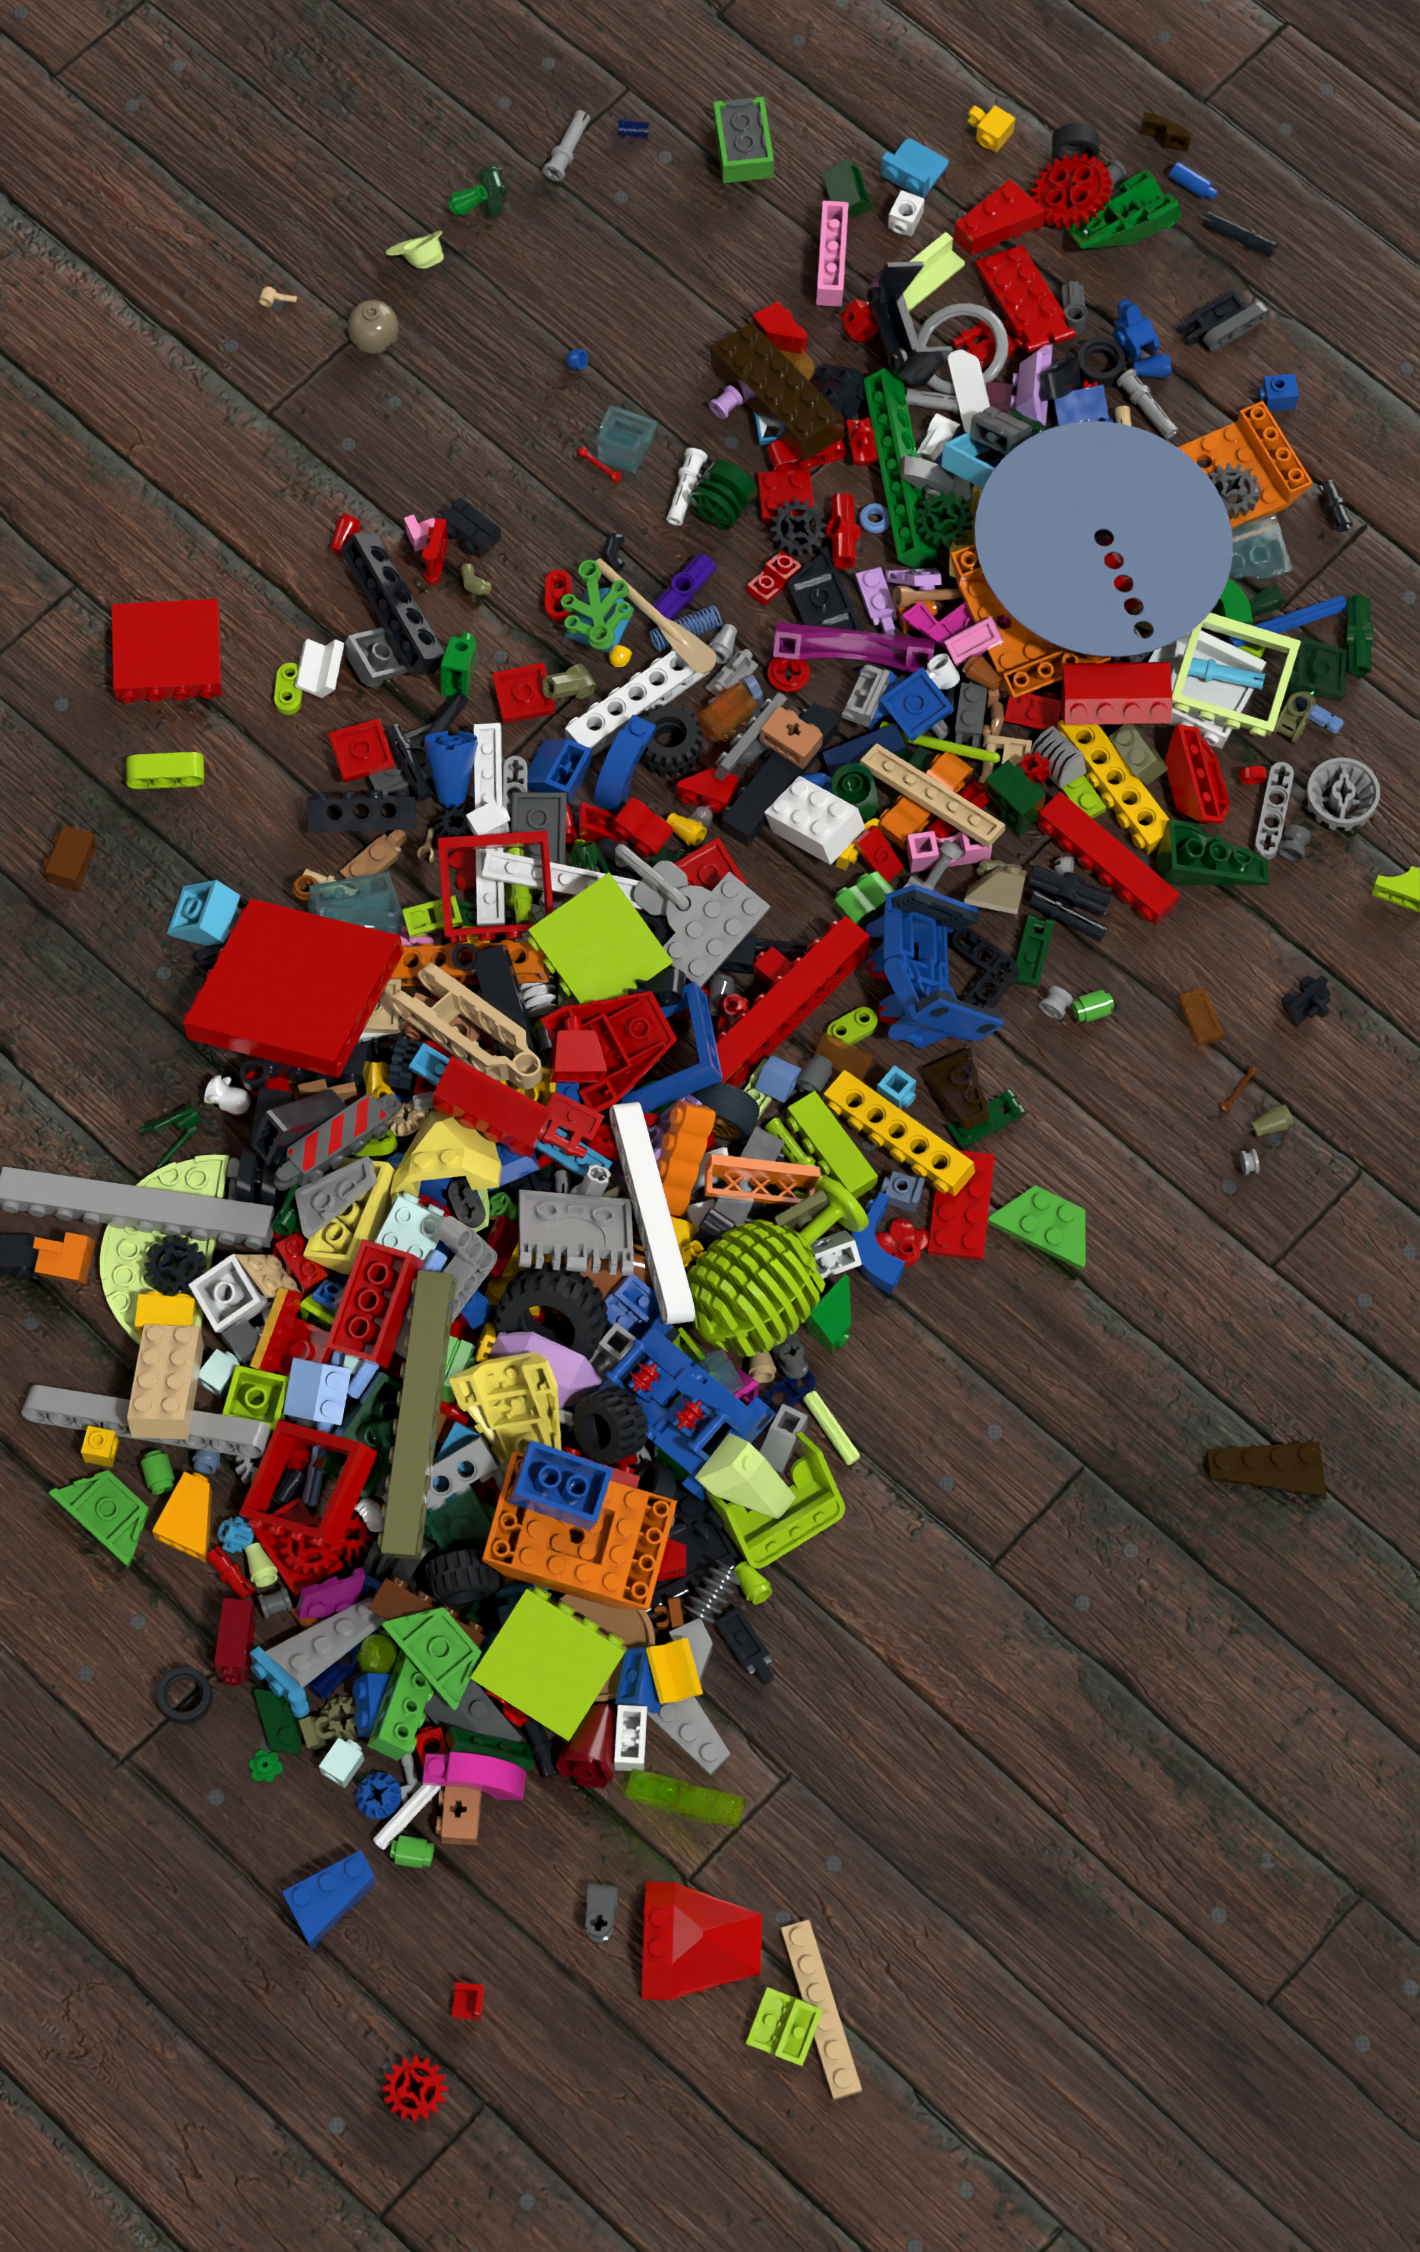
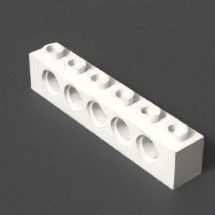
M672 648L668 655L654 660L647 670L633 675L629 683L622 688L617 687L612 690L608 698L601 703H594L583 716L573 718L565 728V737L591 748L592 757H594L614 742L620 729L623 730L632 715L641 718L642 715L646 716V711L650 708L654 711L656 710V705L662 704L663 707L710 672L705 674L696 672ZM678 666L683 669L680 671H675L672 668ZM655 681H659V682H661V683H663V684H661V685H659V686H655V685H652L651 683H652V682H655ZM634 696H639L642 699L634 701L630 698ZM612 711H618L621 714L613 716L610 713ZM591 726L600 727V729L596 731H592L589 728Z

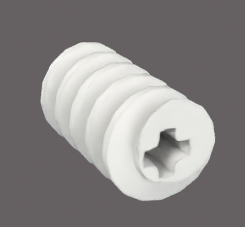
M549 975V982L521 983L520 985L532 1025H535L541 1018L558 1010V1005L552 1004L557 1001V996L551 994L555 991V986L549 984L554 981L552 975Z

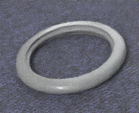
M955 304L935 312L925 321L917 334L920 347H926L929 336L934 329L952 317H976L991 328L995 336L996 350L992 363L982 373L985 386H987L1003 368L1008 354V337L1002 321L990 310L975 304ZM935 374L927 383L929 387L937 392L956 395L954 384L940 379Z

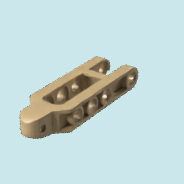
M428 963L418 972V978L421 983L440 998L434 1006L430 1008L416 997L412 998L399 989L389 997V1003L397 1014L469 1066L497 1081L510 1080L524 1090L531 1089L542 1080L541 1062L537 1055L528 1048V1044H526V1030L436 965ZM461 1013L512 1050L514 1058L510 1060L506 1056H491L479 1047L478 1042L475 1040L472 1042L462 1035L456 1026L451 1027L449 1023Z

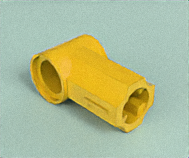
M371 1062L366 1095L374 1096L378 1100L390 1093L394 1094L388 1084L389 1064Z

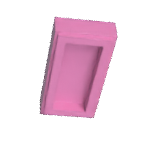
M990 616L944 642L955 665L959 666L968 661L974 654L979 655L1004 640L994 619Z

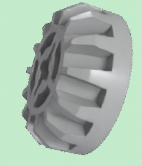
M1350 758L1330 759L1320 764L1310 776L1305 798L1308 800L1307 808L1309 812L1315 813L1317 822L1321 823L1324 821L1328 823L1329 829L1335 830L1338 826L1344 827L1345 831H1350L1353 826L1361 827L1365 825L1367 819L1374 815L1380 798L1379 782L1375 774L1366 765ZM1332 787L1330 796L1322 797L1324 792ZM1341 789H1342V795H1343V799H1344V802H1343V803H1342V797H1341V793H1340ZM1355 793L1357 794L1359 800H1354ZM1322 802L1329 803L1331 809L1335 811V816L1324 808ZM1352 805H1359L1352 815L1345 817L1346 811Z

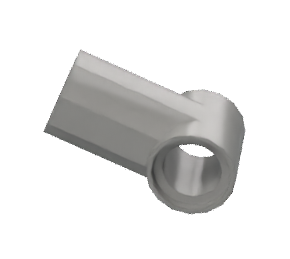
M597 1164L589 1166L582 1183L575 1186L570 1194L602 1197L611 1176L607 1168L600 1167Z

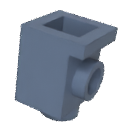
M893 1171L891 1178L885 1177L881 1192L890 1196L889 1205L916 1213L924 1188L925 1178L920 1177L918 1179ZM897 1186L906 1188V1190H899Z

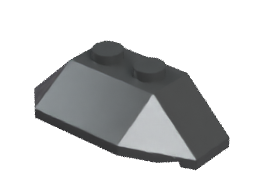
M471 1678L456 1710L451 1708L432 1685L434 1693L431 1700L425 1705L424 1710L437 1727H441L444 1735H446L449 1726L517 1742L523 1740L490 1697L485 1694L482 1687Z

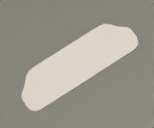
M957 350L948 356V362L965 432L968 433L971 429L973 415L980 411L983 412L984 409L990 407L978 358L964 350Z

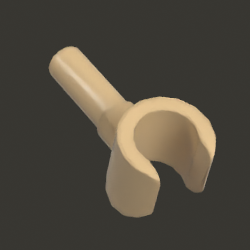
M266 287L260 295L259 302L263 306L271 307L274 300L296 303L297 296L283 295L277 293L271 287Z
M433 828L428 829L426 843L418 850L420 861L422 854L425 852L431 854L429 858L430 863L435 859L432 849Z

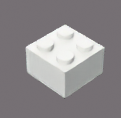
M232 1254L188 1284L215 1332L223 1333L243 1317L248 1321L273 1304L270 1298L265 1297L236 1257L237 1254Z

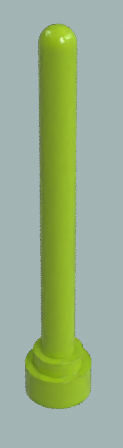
M883 721L879 730L894 723ZM900 730L904 742L991 763H997L1000 760V755L995 752L924 735L911 742L904 731Z

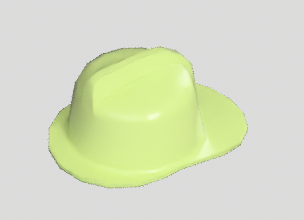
M442 231L399 243L389 248L386 254H403L411 265L422 269L429 268L444 259L438 239Z

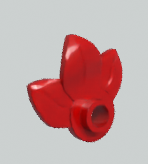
M476 850L455 851L448 858V865L459 870L457 875L458 889L469 890L476 887Z
M900 1217L892 1222L890 1232L875 1233L879 1246L888 1254L905 1261V1267L914 1265L920 1259L921 1251L929 1246L930 1235L928 1230H915L910 1221Z
M487 1689L485 1691V1694L493 1696L503 1705L502 1714L515 1725L521 1727L524 1722L530 1720L527 1714L490 1690Z

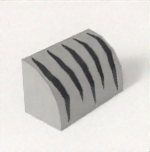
M1054 726L1044 731L1034 742L1031 754L1035 755L1036 751H1038L1042 758L1047 757L1051 763L1047 768L1052 773L1048 777L1059 788L1087 773L1083 754Z

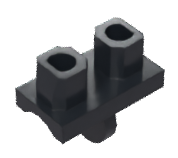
M1306 975L1299 984V990L1302 992L1299 997L1288 992L1282 998L1283 1008L1290 1014L1291 1022L1297 1027L1307 1017L1312 1019L1317 1014L1324 1018L1329 1014V1009L1326 1005L1331 1001L1329 998L1331 994L1326 986L1328 979L1321 975L1318 979Z

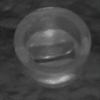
M701 806L692 812L689 819L702 822L703 827L708 829L713 815L710 809Z

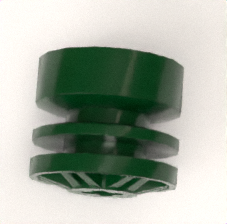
M715 460L704 473L703 480H700L689 493L688 502L694 512L705 522L721 530H730L742 516V510H745L757 496V487L749 475L736 465L724 460Z

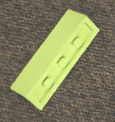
M947 232L910 261H923L924 267L903 293L908 311H911L965 266V262L952 251L953 238Z

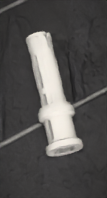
M697 448L686 449L684 465L678 472L679 484L666 518L667 522L672 525H682L689 504L688 495L693 490L695 484L700 481L702 465L708 458L705 452Z

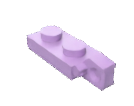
M881 567L856 573V582L870 622L874 626L880 624L883 634L895 635L893 621L897 620L896 609Z

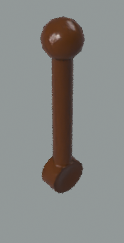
M1250 1066L1247 1069V1075L1230 1098L1221 1103L1220 1109L1222 1112H1230L1233 1101L1251 1077L1257 1075L1258 1070L1256 1067Z

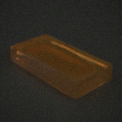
M1206 987L1180 995L1179 1000L1197 1045L1201 1046L1224 1039L1225 1034Z
M826 1032L823 1034L814 1054L827 1058L832 1062L833 1068L841 1072L845 1069L861 1082L864 1080L874 1059V1055Z

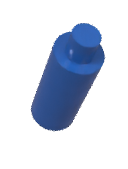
M1177 162L1170 172L1169 178L1200 198L1204 199L1206 196L1211 200L1216 198L1218 191L1212 188L1213 183L1181 162Z

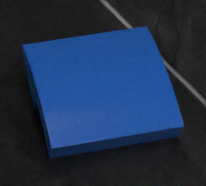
M634 1274L633 1276H626L603 1299L606 1301L608 1308L606 1312L608 1316L606 1326L611 1329L615 1323H618L638 1340L661 1315L655 1292Z

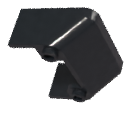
M923 261L887 262L867 289V301L871 305L890 369L911 387H924L953 349L952 346L920 347L903 293L924 267Z

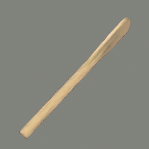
M602 559L596 560L601 573L611 583L618 580L625 581ZM626 582L629 588L627 597L659 626L661 632L676 652L696 672L701 674L710 672L716 663L715 652L689 630L665 618Z

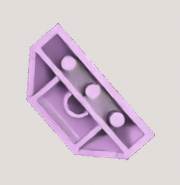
M1053 344L1045 345L1022 361L1019 366V373H1013L1012 389H1017L1016 396H1011L1010 411L1015 410L1045 427L1048 400H1044L1042 397L1039 373L1051 365Z
M499 1332L492 1345L490 1354L488 1353L490 1359L537 1352L548 1359L558 1385L559 1408L576 1406L582 1398L594 1394L602 1383V1379L596 1375L585 1356L534 1332H513L508 1334L506 1332Z

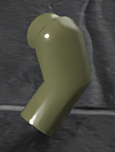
M463 564L460 567L466 591L480 596L488 595L491 592V583L475 576L472 564Z
M984 859L979 862L980 866L976 869V873L983 877L999 866L1005 867L1006 863L1001 860Z

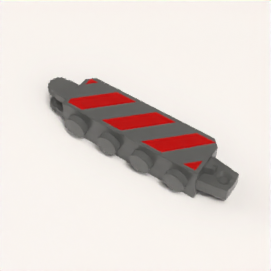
M393 1093L378 1100L374 1096L364 1095L289 1146L284 1164L281 1168L277 1169L275 1174L276 1177L273 1182L275 1189L285 1191L297 1183L300 1187L309 1182L313 1184L329 1168L335 1169L339 1167L352 1152L354 1154L359 1153L366 1147L368 1141L373 1138L379 1139L386 1134L389 1129V1121L402 1108L401 1102Z

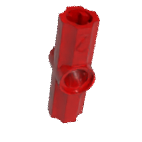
M837 493L831 497L832 518L826 527V534L833 539L834 566L839 569H851L856 565L855 544L860 538L861 527L855 524L853 496L849 493Z

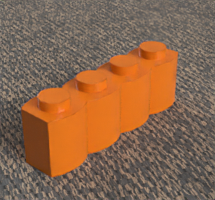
M945 752L943 755L938 754L930 764L932 768L925 773L958 794L972 778L973 768L953 753ZM901 793L896 800L897 805L891 810L889 808L886 809L880 816L879 830L897 846L905 850L907 835L922 832L937 815Z
M678 1100L670 1112L671 1126L662 1138V1154L656 1160L669 1213L683 1217L690 1202L691 1190L697 1180L699 1164L706 1151L707 1138L714 1126L716 1112L708 1106Z

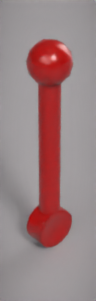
M585 447L578 449L579 456L586 457L611 476L612 482L619 483L622 476L619 472L610 470L590 455Z

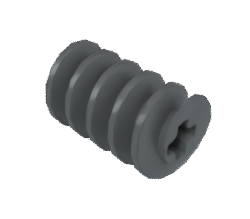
M716 1558L713 1561L718 1568H707L711 1578L701 1577L705 1587L695 1586L694 1588L698 1597L688 1596L692 1607L682 1605L705 1622L715 1623L716 1621L711 1614L712 1612L722 1613L718 1603L728 1604L729 1602L724 1594L734 1595L735 1591L731 1587V1583L737 1585L742 1583L737 1576L738 1573Z

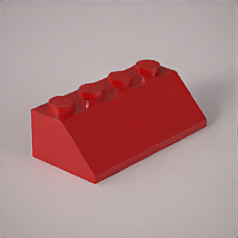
M1063 663L1061 716L1064 725L1171 723L1172 685L1170 663Z
M453 1056L449 1060L439 1081L432 1101V1106L442 1115H451L458 1119L466 1128H475L484 1133L485 1137L490 1141L501 1142L508 1146L516 1155H525L528 1158L532 1156L546 1133L551 1109Z
M362 1239L325 1347L388 1369L413 1296L412 1282L414 1278L417 1279L418 1270H422L424 1260L411 1253Z

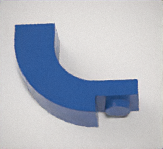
M632 715L623 730L620 729L601 769L595 789V804L618 814L630 794L631 780L637 763L656 732L655 724Z
M879 1192L876 1200L871 1198L865 1209L869 1220L868 1227L862 1232L852 1231L851 1236L855 1239L862 1265L857 1266L859 1271L874 1286L892 1295L904 1272L905 1261L885 1252L876 1240L875 1231L889 1206L890 1199L889 1195Z

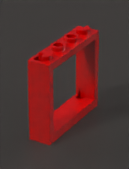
M548 830L438 838L445 939H451V943L467 942L468 937H478V941L495 940L496 935H506V939H520L522 934L529 933L528 929L537 924L453 929L448 866L449 851L540 845L545 917L554 912Z
M278 1420L239 1515L249 1520L247 1525L264 1531V1528L267 1527L269 1532L280 1537H284L285 1533H288L289 1538L301 1543L308 1539L310 1540L309 1544L321 1549L324 1545L338 1548L378 1452L361 1442ZM295 1441L348 1456L318 1529L265 1514Z

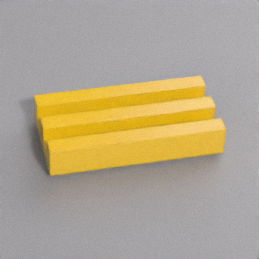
M487 1322L484 1325L476 1346V1361L482 1363L488 1360V1353L490 1354L492 1343L496 1339L495 1324Z

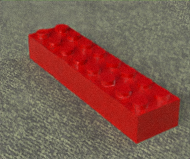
M846 915L840 921H834L827 929V934L821 940L819 938L816 939L808 948L809 952L803 958L798 957L791 964L790 971L784 977L780 975L771 985L772 989L766 995L762 993L756 998L752 1005L753 1008L747 1014L745 1012L741 1013L736 1018L734 1026L728 1032L725 1030L717 1037L716 1045L723 1080L719 1082L738 1087L759 1066L764 1058L766 1059L867 959L870 936ZM699 1056L696 1060L697 1064L700 1063Z

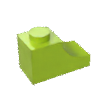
M1411 866L1408 872L1396 877L1378 875L1371 895L1420 913V867Z

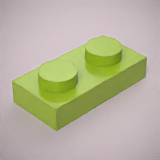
M1085 775L1080 776L1062 788L1058 787L1065 796L1092 819L1106 812L1105 804Z

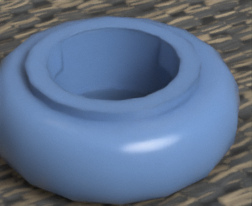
M877 503L865 506L859 515L860 525L865 531L873 534L885 531L891 523L889 510ZM876 514L881 516L882 521L874 523L869 521L868 517Z

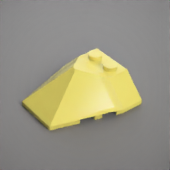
M431 1109L394 1173L390 1193L391 1199H393L396 1192L403 1195L405 1191L418 1197L420 1184L423 1180L466 1176L472 1190L498 1188L502 1164L496 1149V1143L490 1141L485 1137L484 1133L477 1129L466 1128L453 1116H445L436 1109Z
M531 1352L486 1360L449 1378L458 1405L463 1411L467 1410L477 1423L475 1428L479 1433L483 1432L493 1445L491 1450L502 1464L510 1459L512 1451L524 1452L531 1440L561 1450L558 1385L548 1359L539 1353Z

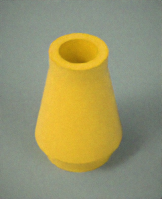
M671 813L666 820L673 827V832L688 846H699L706 836L707 829L703 827L702 822L679 816L675 813Z

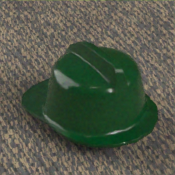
M845 763V765L834 772L831 779L833 795L857 807L863 822L872 818L878 808V795L873 775L865 765Z

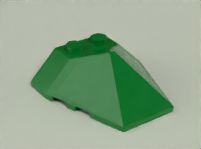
M1145 169L1118 186L1120 191L1110 198L1109 203H1103L1105 211H1096L1098 218L1088 217L1089 224L1085 223L1084 220L1080 221L1079 228L1076 227L1075 223H1071L1070 228L1066 230L1082 249L1134 245L1161 229L1173 226L1175 221L1181 218L1179 204L1170 193L1162 194L1154 176Z

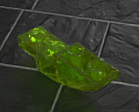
M636 1769L631 1771L624 1795L627 1799L670 1814L711 1825L718 1823L739 1828L747 1801L741 1796L689 1785L684 1780Z

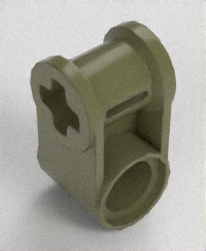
M1307 691L1293 694L1278 716L1273 732L1282 733L1291 738V742L1296 744L1315 708L1314 696ZM1299 696L1304 697L1308 702L1305 711L1299 710L1296 706V699Z

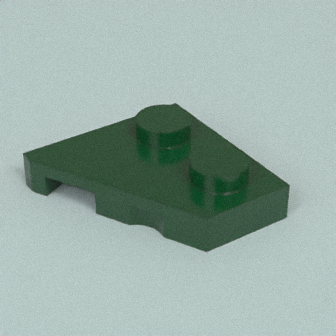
M255 1689V1697L271 1752L300 1756L304 1736L299 1720L307 1718L308 1714L305 1717L298 1718L294 1716L291 1704L283 1696L277 1697L272 1691ZM306 1697L308 1705L310 1707L311 1699L310 1697Z

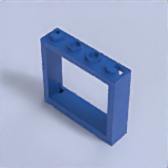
M695 981L685 985L683 1000L680 1004L661 1007V1010L667 1018L688 1008L690 1009L700 1063L635 1091L633 1086L621 1098L620 1104L639 1102L643 1113H647L723 1080L707 995Z

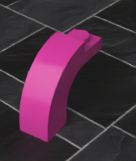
M450 1752V1755L426 1754L422 1783L428 1786L476 1789L488 1793L496 1800L523 1801L526 1771L513 1763L483 1755Z

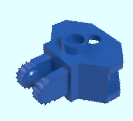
M1121 299L1117 303L1119 320L1114 322L1115 328L1112 334L1114 341L1122 347L1125 356L1136 361L1142 354L1140 347L1147 348L1149 352L1154 353L1160 344L1158 336L1154 332L1152 322L1149 318L1141 315L1139 306L1131 303L1128 299Z

